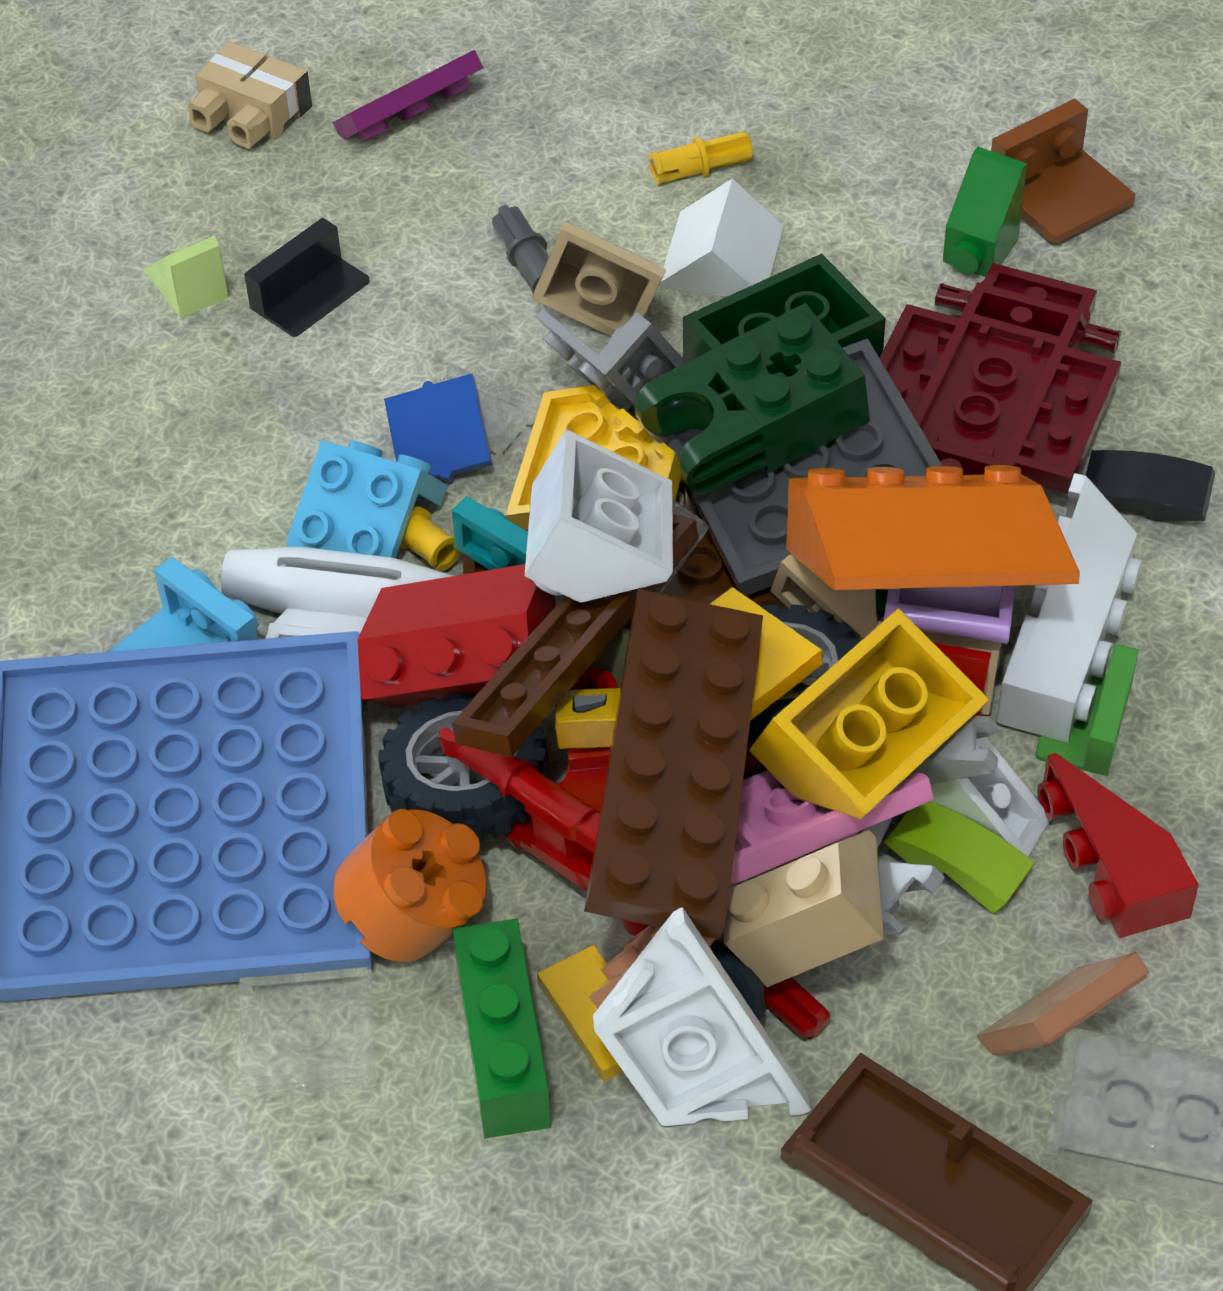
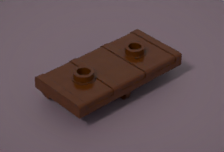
M861 1052L781 1148L780 1159L794 1169H799L852 1204L851 1206L865 1216H870L924 1252L925 1256L939 1265L942 1264L981 1291H1033L1086 1220L1093 1202L1092 1199Z

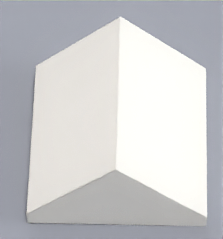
M731 179L680 211L664 264L666 272L659 287L729 296L767 279L772 275L784 225L735 180Z

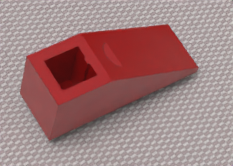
M1059 754L1047 755L1043 782L1039 783L1037 787L1039 803L1043 806L1045 816L1049 820L1072 813L1076 814L1082 828L1065 832L1063 834V847L1067 860L1073 869L1076 870L1097 864L1094 882L1089 884V898L1096 916L1101 921L1109 919L1119 938L1191 918L1199 884L1171 833Z

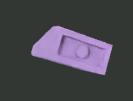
M1015 586L888 589L884 620L899 608L921 631L1008 644Z

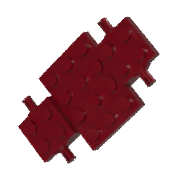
M992 263L984 281L981 283L977 282L972 291L940 283L935 296V306L962 312L960 318L906 304L879 359L942 466L963 469V475H984L985 467L990 465L1016 466L1021 468L1022 475L1040 484L1042 487L1068 494L1074 473L1078 474L1119 379L1121 368L1120 361L1079 351L1083 345L1115 354L1119 345L1121 330L1117 331L1090 323V316L1095 307L1097 290Z

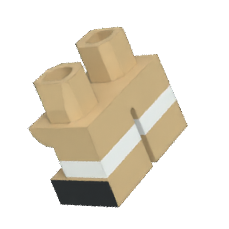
M228 41L195 75L198 94L188 105L193 127L208 133L222 120L227 121L229 137L234 143L250 149L264 136L276 141L283 134L284 124L293 115L301 118L312 107L308 71L273 57L267 59L263 53Z

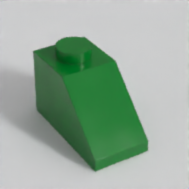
M977 146L971 156L946 224L943 262L952 265L961 273H975L986 277L992 263L1002 265L1019 238L1027 163Z

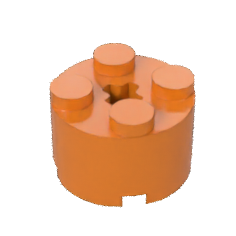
M413 809L393 811L349 853L336 871L333 886L334 900L343 922L346 925L352 920L357 929L365 936L360 943L372 953L385 959L397 962H413L433 952L453 936V928L463 927L482 909L486 894V876L478 854L480 850L478 837L468 826L461 823L452 824L443 817L428 811Z

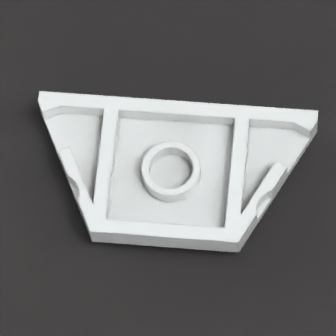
M683 907L674 911L593 1014L596 1034L662 1126L695 1124L707 1118L719 1121L748 1119L747 1106L788 1103L790 1116L803 1115L811 1111L806 1090Z

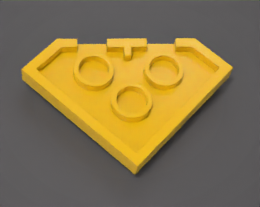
M595 385L543 393L505 516L510 522L524 530L528 529L532 484L565 429L672 480L673 510L681 480L680 460L675 451L664 442L658 443L649 435L647 429L623 408L620 410L609 402L606 394Z

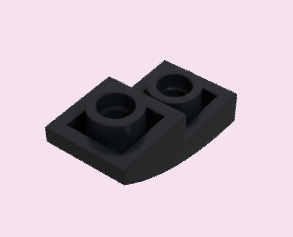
M1092 450L1085 476L1115 509H1143L1148 520L1157 522L1205 521L1215 471L1212 466L1174 456L1138 451Z

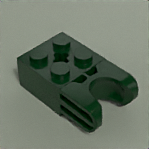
M806 303L651 380L640 389L635 401L637 418L649 432L658 437H667L689 429L704 430L686 443L682 448L680 458L682 479L693 492L700 495L716 492L763 467L770 473L870 422L864 373Z

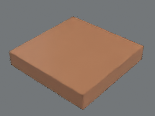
M1137 952L1077 967L979 1033L977 1037L992 1055L996 1054L997 1056L1049 1045L1146 979V975L1150 972Z

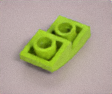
M931 801L908 810L884 840V843L907 863L932 865L941 874L946 873L993 914L1007 903L1035 864L1021 851L994 832L956 811Z

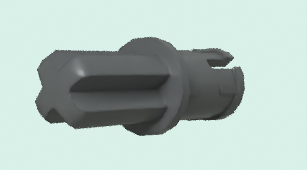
M507 205L498 208L499 213L492 218V225L507 248L506 255L508 261L512 266L519 267L532 289L531 291L534 293L549 258L546 252L547 242L541 234L533 231L519 207L509 208Z

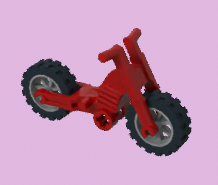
M778 605L762 607L822 650L823 665L750 721L748 742H755L771 720L815 682L811 678L822 676L861 641L860 638L854 640V630L844 621L840 624L836 623L834 615L820 609L817 613L808 612L807 606L791 605L790 609L778 610ZM589 667L570 690L620 687H617V682L611 673L600 668ZM465 692L448 693V699L436 701L435 697L419 703L420 709L414 713L409 710L403 713L397 719L398 726L395 730L388 729L382 740L384 750H379L378 761L387 805H390L392 812L398 809H413L434 813L452 824L461 823L468 826L475 832L479 842L483 841L482 836L494 833L495 837L504 835L507 837L508 842L516 849L526 850L583 890H588L611 747L567 748L569 765L565 778L558 785L551 780L545 732L542 727H537L512 757L456 744L452 722L475 697L465 696ZM423 773L438 774L431 780L422 776ZM622 920L627 932L633 936L650 926Z

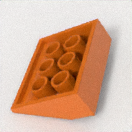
M990 465L985 467L984 475H963V469L958 467L932 466L926 468V476H904L903 469L873 467L867 469V477H845V471L840 469L814 468L808 470V478H789L786 550L833 590L1079 584L1080 571L1042 486L1022 475L1021 468Z

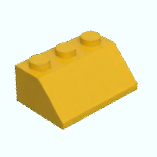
M898 608L776 715L749 751L794 797L858 819H863L972 718L989 699Z

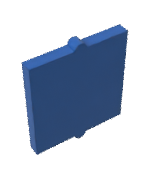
M472 373L436 384L426 381L423 383L422 388L384 398L396 462L400 454L422 460L432 465L430 475L439 480L443 479L446 483L451 482L455 475L493 465L476 380Z

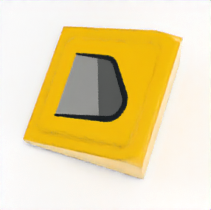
M620 688L569 690L557 704L555 729L559 749L611 747Z

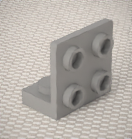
M542 308L535 316L549 330L543 340L567 360L566 363L590 384L593 382L619 409L623 408L626 412L632 406L635 407L636 398L643 386L651 380L687 363L661 333L637 311L625 325L619 327L612 334L609 343L599 354L545 309Z

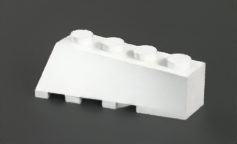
M1074 473L1068 490L1069 498L1066 517L1059 516L1058 524L1080 571L1079 584L1035 586L1029 616L1025 615L1002 682L996 722L1066 743L1069 742L1076 720L1087 722L1090 717L1097 691V686L1089 685L1092 676L1103 679L1113 646V643L1105 641L1107 634L1119 635L1128 601L1122 600L1120 597L1122 592L1134 594L1143 562L1141 559L1133 558L1137 537L1136 531L1087 476Z

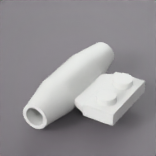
M308 547L229 550L225 555L221 572V592L229 599H239L246 604L281 614L274 623L269 624L265 639L359 631L360 634L381 588L454 575L392 557Z

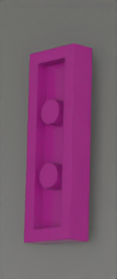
M474 49L332 123L337 133L343 139L358 133L363 142L389 128L385 118L400 111L403 119L406 120L431 107L427 99L428 96L441 90L444 98L447 99L472 86L468 76L484 67Z

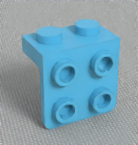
M321 440L287 537V547H308L396 558L415 501L420 500L441 507L448 485L430 475L432 465L422 460L400 454L396 462L382 458V450L362 442L350 440L347 448Z
M171 556L154 569L163 609L108 652L258 639L257 628L259 624L255 614L247 604L239 599L232 601L218 591L209 577L198 569L191 571Z

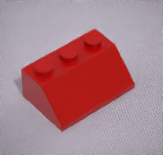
M525 564L381 588L357 639L361 700L391 708H401L419 705V703L435 697L436 701L448 699V693L465 692V696H476L477 691L482 690L555 608V595L543 591L533 580L524 576Z

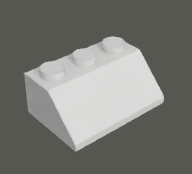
M565 429L532 484L524 576L533 580L540 589L549 594H563L580 603L667 582L673 572L672 480Z

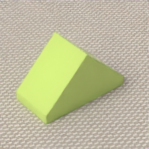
M215 235L172 253L143 268L144 272L180 318L228 298L220 246Z

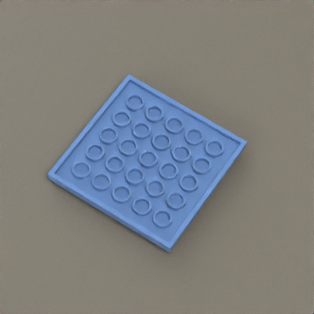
M359 631L0 661V1002L373 970L372 952L360 943L365 936L357 929L352 920L345 925L337 911L333 892L334 878L338 867L349 853L368 836L363 700H361L357 643Z

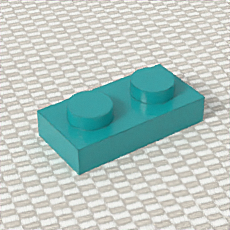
M468 496L452 509L455 549L489 570L526 563L528 532L510 522L499 510L487 508Z

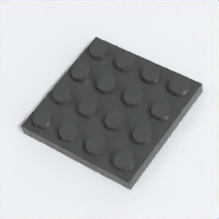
M868 339L846 346L843 349L865 375L870 422L770 473L763 467L710 494L700 495L693 492L682 479L738 591L745 596L771 587L781 561L787 556L792 555L786 550L789 478H808V470L814 468L840 469L845 471V477H867V469L873 467L903 469L904 476H926L927 467L942 466ZM684 430L667 437H661V439L675 451L680 460L682 448L689 440L704 430Z

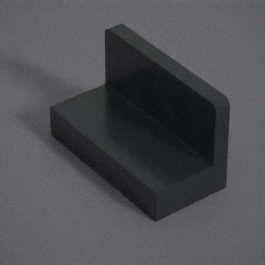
M323 217L244 273L250 309L292 337L302 334L370 282L368 275L341 258L338 228Z

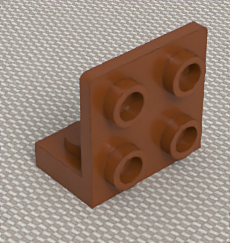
M1075 98L992 139L991 151L1027 163L1021 217L1053 244H1059L1133 206L1135 201V193L1083 150L1088 109Z

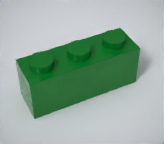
M518 918L453 928L458 978L484 1139L551 1128L549 1091Z

